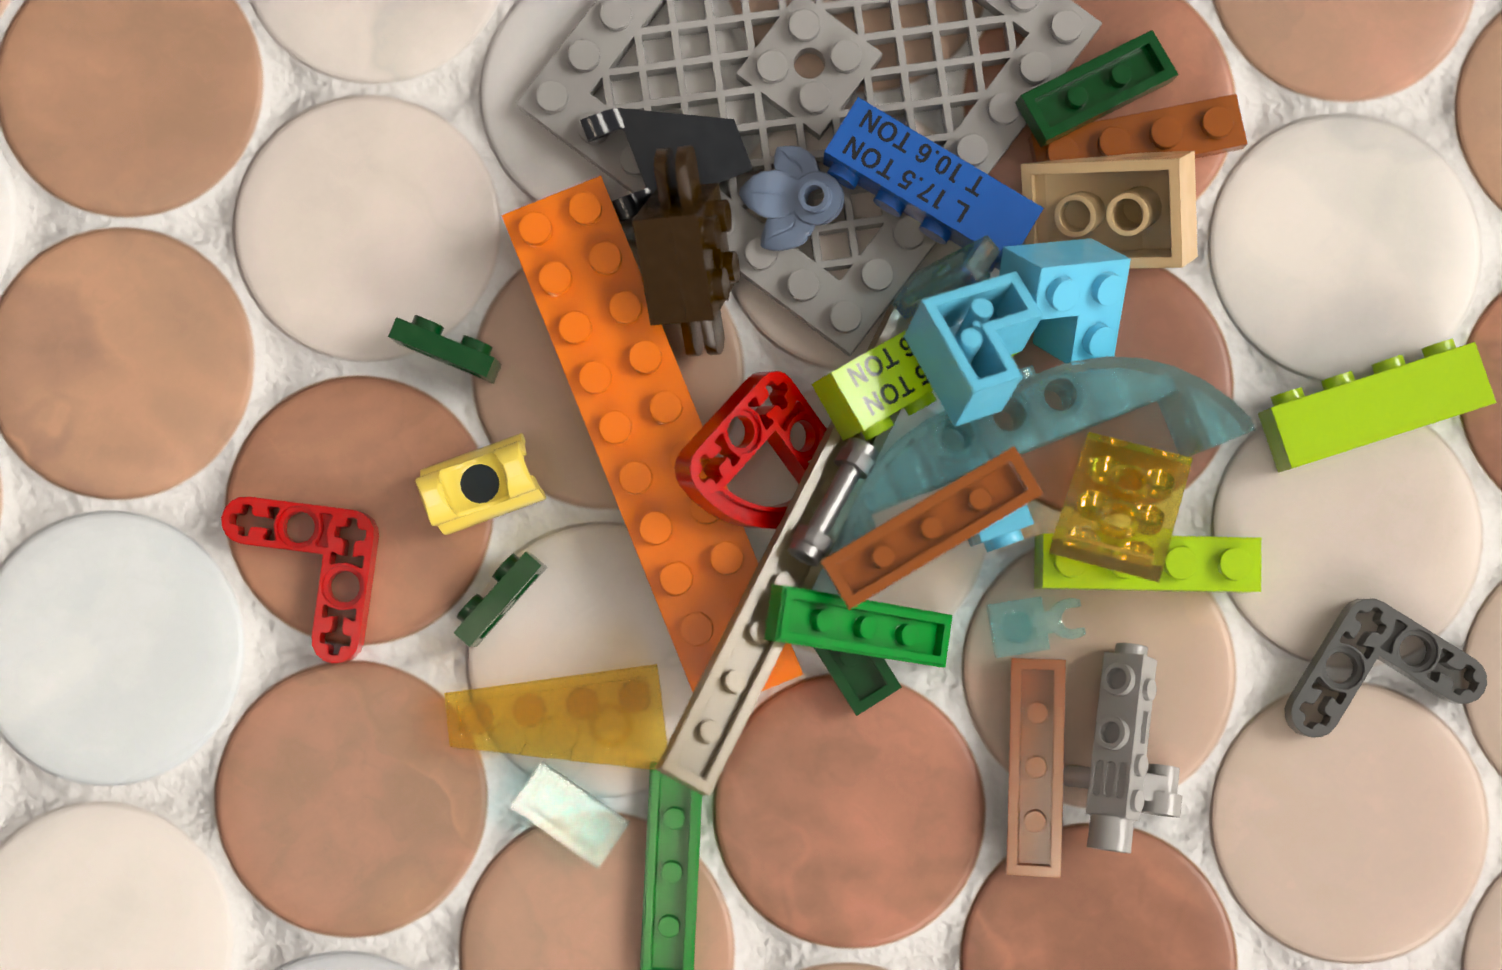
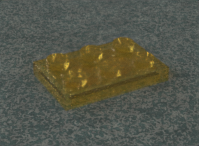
M1088 432L1052 538L1050 553L1159 582L1193 458Z

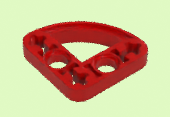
M780 371L753 373L680 451L674 467L675 477L685 493L696 504L716 518L746 528L776 529L790 501L774 506H761L739 498L726 489L725 486L766 440L799 484L809 465L808 461L813 458L827 429L786 373ZM766 386H771L773 390L770 395ZM769 396L772 405L761 406ZM734 417H738L742 421L745 430L744 439L737 447L731 443L728 437V426ZM796 422L803 426L806 434L805 444L799 451L793 447L790 439L791 429ZM719 453L720 455H722V456H724V457H715V456ZM710 459L704 466V468H702V465L699 462V460ZM702 469L707 476L706 479H700L698 476Z

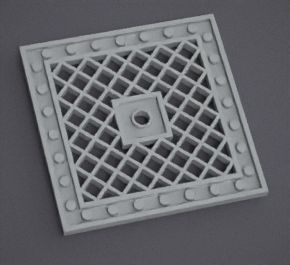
M596 0L516 104L521 111L630 193L643 190L645 183L625 132L619 130L589 143L581 125V119L615 107L656 112L681 108L682 114L690 115L689 107L718 103L719 117L727 118L725 102L754 98L757 122L737 124L736 126L740 136L759 134L762 158L751 159L750 162L753 170L748 172L771 171L775 168L774 156L770 157L767 133L795 129L798 147L807 150L804 130L820 140L832 124L834 136L841 125L840 123L843 122L850 109L843 110L863 84L866 102L889 116L904 114L906 126L916 131L914 113L941 109L944 133L926 135L924 137L939 146L944 145V149L989 175L1027 125L1015 104L1016 100L1021 94L1066 73L1100 29L1102 22L1072 0H974L994 15L982 18H975L972 0H962L965 20L939 24L935 1L939 0H839L823 3V0H814V2L812 0H792L788 7L786 6V0H777L778 9L751 13L749 1L740 0L742 14L715 18L713 17L711 0H703L706 19L678 23L674 4L675 0ZM667 2L670 24L647 27ZM925 2L928 25L901 28L898 6ZM889 7L892 30L865 33L862 11ZM853 12L855 32L832 15ZM774 23L755 48L752 26ZM744 27L747 50L718 53L715 31ZM1003 28L1006 51L980 54L977 31ZM1014 30L1025 38L1018 49L1016 47ZM708 32L711 55L682 59L679 36ZM967 33L970 56L943 59L940 37ZM672 37L675 60L653 63L645 62L643 41ZM930 38L934 61L907 64L904 41ZM635 43L638 65L616 68ZM894 43L897 66L874 69L882 59L883 54L874 46ZM804 54H814L823 61L824 70L815 78H804L794 68L796 60ZM743 64L736 73V79L746 87L723 90L720 67ZM1005 64L985 91L982 67ZM713 68L716 91L687 94L684 72ZM972 69L975 92L949 95L945 72ZM677 74L679 96L650 99L648 76ZM936 74L939 97L912 101L909 77ZM640 78L643 101L614 104L611 81ZM899 79L902 102L875 106L872 82ZM602 84L604 86L606 105L594 97ZM762 98L788 118L765 121ZM974 105L954 131L951 108ZM825 149L809 151L815 157L817 163L823 162ZM736 177L728 179L731 199L720 191L721 200L727 199L731 208L732 227L731 231L726 233L729 251H736L738 255L740 275L849 357L937 243L919 230L920 222L905 213H902L900 217H896L881 209L882 216L854 219L851 195L868 191L858 185L854 190L841 185L844 192L843 208L845 221L815 226L810 235L814 261L797 248L771 251L762 248L760 245L765 224L745 210L750 208L747 207L741 198H738ZM816 189L810 193L808 197L810 206H815V199L824 198L823 190ZM881 227L859 256L856 231ZM847 232L850 257L822 261L819 236ZM850 268L841 281L828 272Z

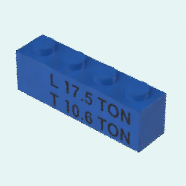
M859 97L824 151L823 165L829 168L827 173L832 175L841 185L852 190L857 185L875 195L873 202L878 207L896 217H900L902 213L907 214L921 223L919 230L927 237L944 245L949 240L967 250L965 257L971 263L988 272H993L994 268L1000 270L1003 247L1022 245L1044 209Z

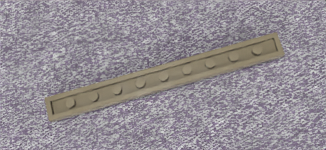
M902 295L893 299L866 352L907 330L918 306ZM901 409L890 415L893 423H895ZM832 420L655 767L657 771L702 796H710L785 643L764 640L772 584L812 590L823 568L820 562L817 566L802 563L788 552L798 525H808L839 469L834 460L842 446H845L849 438L844 441L842 440ZM892 427L867 441L861 432L852 437L868 442L878 451L879 455ZM858 479L832 526L828 537L832 539L833 543L825 558L829 556L867 479Z

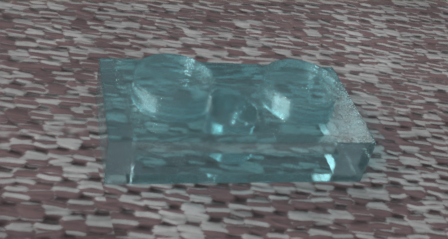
M986 235L914 272L892 305L906 320L914 316L923 299L988 280L991 277L988 269L1001 251L990 237Z
M544 761L540 762L510 806L511 809L598 869L630 823L629 820Z

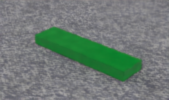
M772 584L764 640L945 668L953 615L865 600L848 610L840 595Z
M650 762L640 970H694L702 795L657 771L655 767L658 762Z

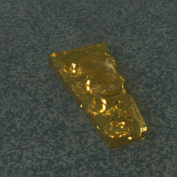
M657 664L444 693L450 747L456 749L657 771L655 767L668 743L660 673Z

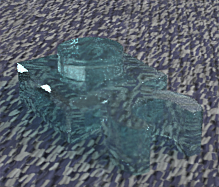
M1041 596L986 605L995 658L1049 650L1048 634L1055 633L1057 636L1065 639H1076L1085 635V627L1069 629L1062 623L1063 612L1068 608L1080 607V600L1075 598L1059 600L1049 611H1044Z

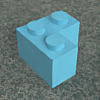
M1092 238L1003 247L999 276L1017 271L1043 314L1035 328L1033 344L1069 366L1114 361L1131 258Z
M1017 271L921 300L904 335L905 340L954 427L1001 412L1023 377L1011 355L1024 349L1043 314Z

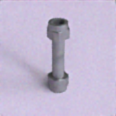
M851 437L846 445L842 446L834 460L839 469L808 525H798L791 538L792 543L788 552L802 563L817 566L821 558H825L833 543L832 539L828 537L832 526L858 479H868L876 464L875 459L878 451L868 442Z

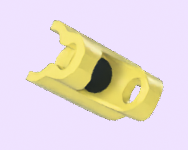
M523 433L421 469L420 477L416 478L415 481L431 525L438 526L444 535H448L545 500L544 490L540 488L535 476L530 475L523 456H526L527 453Z

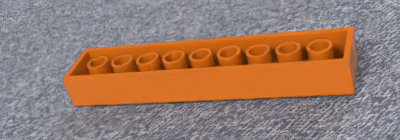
M598 176L501 216L692 692H694L758 566V561L744 527L722 521L705 511L685 493L675 477L674 467L677 456L703 426L662 325L650 326L642 275L601 176ZM710 459L699 460V462L702 465V468H704V466ZM702 469L698 476L700 479H706L707 476ZM785 643L762 691L804 675L791 644Z

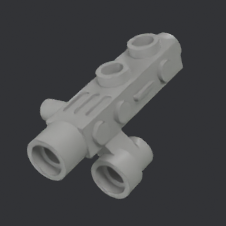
M1116 643L1115 653L1104 652L1091 767L1067 765L1064 769L1065 786L1088 789L1086 814H1090L1088 848L1131 854L1134 821L1140 820V813L1180 818L1183 796L1177 794L1180 768L1148 764L1147 748L1152 703L1157 691L1155 682L1157 660L1147 656L1148 647L1144 645Z

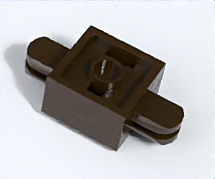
M692 145L679 146L676 151V157L670 147L656 149L654 156L657 189L632 220L650 326L681 323L687 356L702 355L704 347L707 354L720 355L723 352L725 341L720 309L724 302L729 300L730 291L734 283H738L740 278L738 255L736 251H729L726 233L730 232L732 227L730 204L727 199L721 200L719 183L700 184L695 150Z

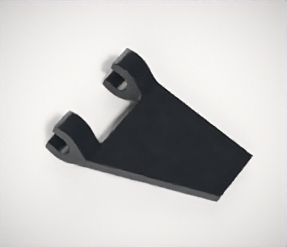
M615 107L580 120L589 143L623 130L645 183V188L612 201L620 222L635 217L657 189L654 170L656 149L670 147L676 157V151L679 146L692 145L695 150L700 184L720 183L753 170L734 119Z

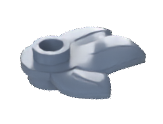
M797 146L777 147L774 155L775 170L763 171L753 175L739 191L742 201L748 208L758 215L767 218L760 244L762 248L767 250L784 251L803 245L809 239L815 226L825 225L833 221L840 214L844 205V192L841 184L832 175L820 171L815 157L809 151ZM816 189H822L824 192L823 201L817 206H810L808 203L810 193Z

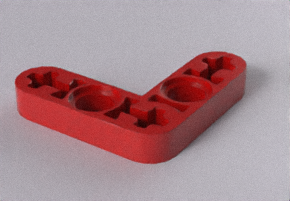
M249 496L238 497L230 501L224 508L221 522L225 534L232 541L245 545L323 554L311 636L312 647L318 657L329 663H345L355 659L362 651L365 641L379 541V529L375 520L368 514L344 508ZM249 506H252L253 515L275 519L273 509L279 508L280 510L274 522L275 541L269 540L273 529L251 527L248 536H244L245 528L241 525H236L237 516L247 514ZM305 512L313 519L314 532L307 541L297 543L289 537L287 524L293 515ZM353 519H357V527L366 531L365 540L355 542L352 557L356 558L364 557L362 567L352 563L335 564L336 553L341 556L348 555L349 542L344 538H340V531L342 528H350ZM344 571L353 573L357 577L360 587L357 596L349 602L339 601L332 592L333 579ZM328 607L344 611L356 610L355 620L349 617H344L342 633L346 636H351L350 646L341 647L338 655L334 654V646L332 644L325 643L326 634L336 632L339 616H327Z

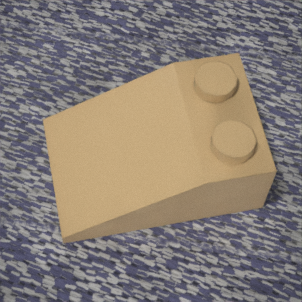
M1195 151L1133 153L1021 164L1022 195L1044 208L1027 235L1025 245L1092 238L1131 258L1129 268H1183L1198 257Z

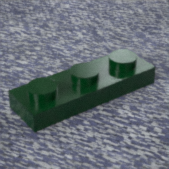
M1151 30L1021 94L1015 104L1042 148L1171 83L1179 74L1154 31Z

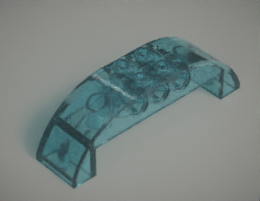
M1107 356L1073 361L1036 374L1033 365L1019 370L1023 377L1003 408L1013 419V431H1005L999 428L994 422L993 414L954 427L946 411H943L925 420L898 439L874 465L856 493L840 532L837 551L877 528L872 517L873 514L951 484L1015 446L1021 456L1154 402H1158L1181 460L1255 430L1251 418L1231 398L1207 381L1172 365L1143 358ZM1045 390L1058 394L1062 401L1061 411L1054 410L1048 406L1044 397ZM953 429L958 431L964 438V451H952L946 447L942 440V430Z

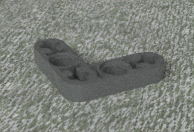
M1375 598L1356 599L1349 602L1342 609L1289 696L1284 708L1285 719L1288 726L1294 732L1303 736L1323 737L1331 733L1339 723L1377 659L1440 699L1450 703L1469 704L1478 700L1485 692L1487 674L1483 665L1475 658L1385 602ZM1372 610L1375 612L1372 621L1378 625L1377 631H1365L1356 643L1358 646L1366 647L1364 654L1356 647L1340 642L1342 636L1346 639H1355L1361 629L1362 624L1355 619L1357 613H1369ZM1411 635L1419 637L1426 647L1424 660L1416 666L1407 665L1402 660L1399 650L1401 642ZM1336 652L1346 654L1353 664L1351 676L1342 683L1332 681L1326 672L1327 660ZM1441 652H1443L1445 656L1440 659ZM1438 663L1450 670H1462L1465 668L1466 671L1463 677L1466 681L1470 682L1467 689L1456 688L1452 691L1454 681L1442 672H1434L1432 670ZM1429 672H1431L1430 679L1427 677ZM1315 680L1323 688L1338 692L1339 695L1336 700L1331 696H1324L1317 709L1323 715L1320 723L1309 722L1306 726L1303 724L1306 715L1300 710L1303 703L1314 704L1322 693V690L1312 688Z

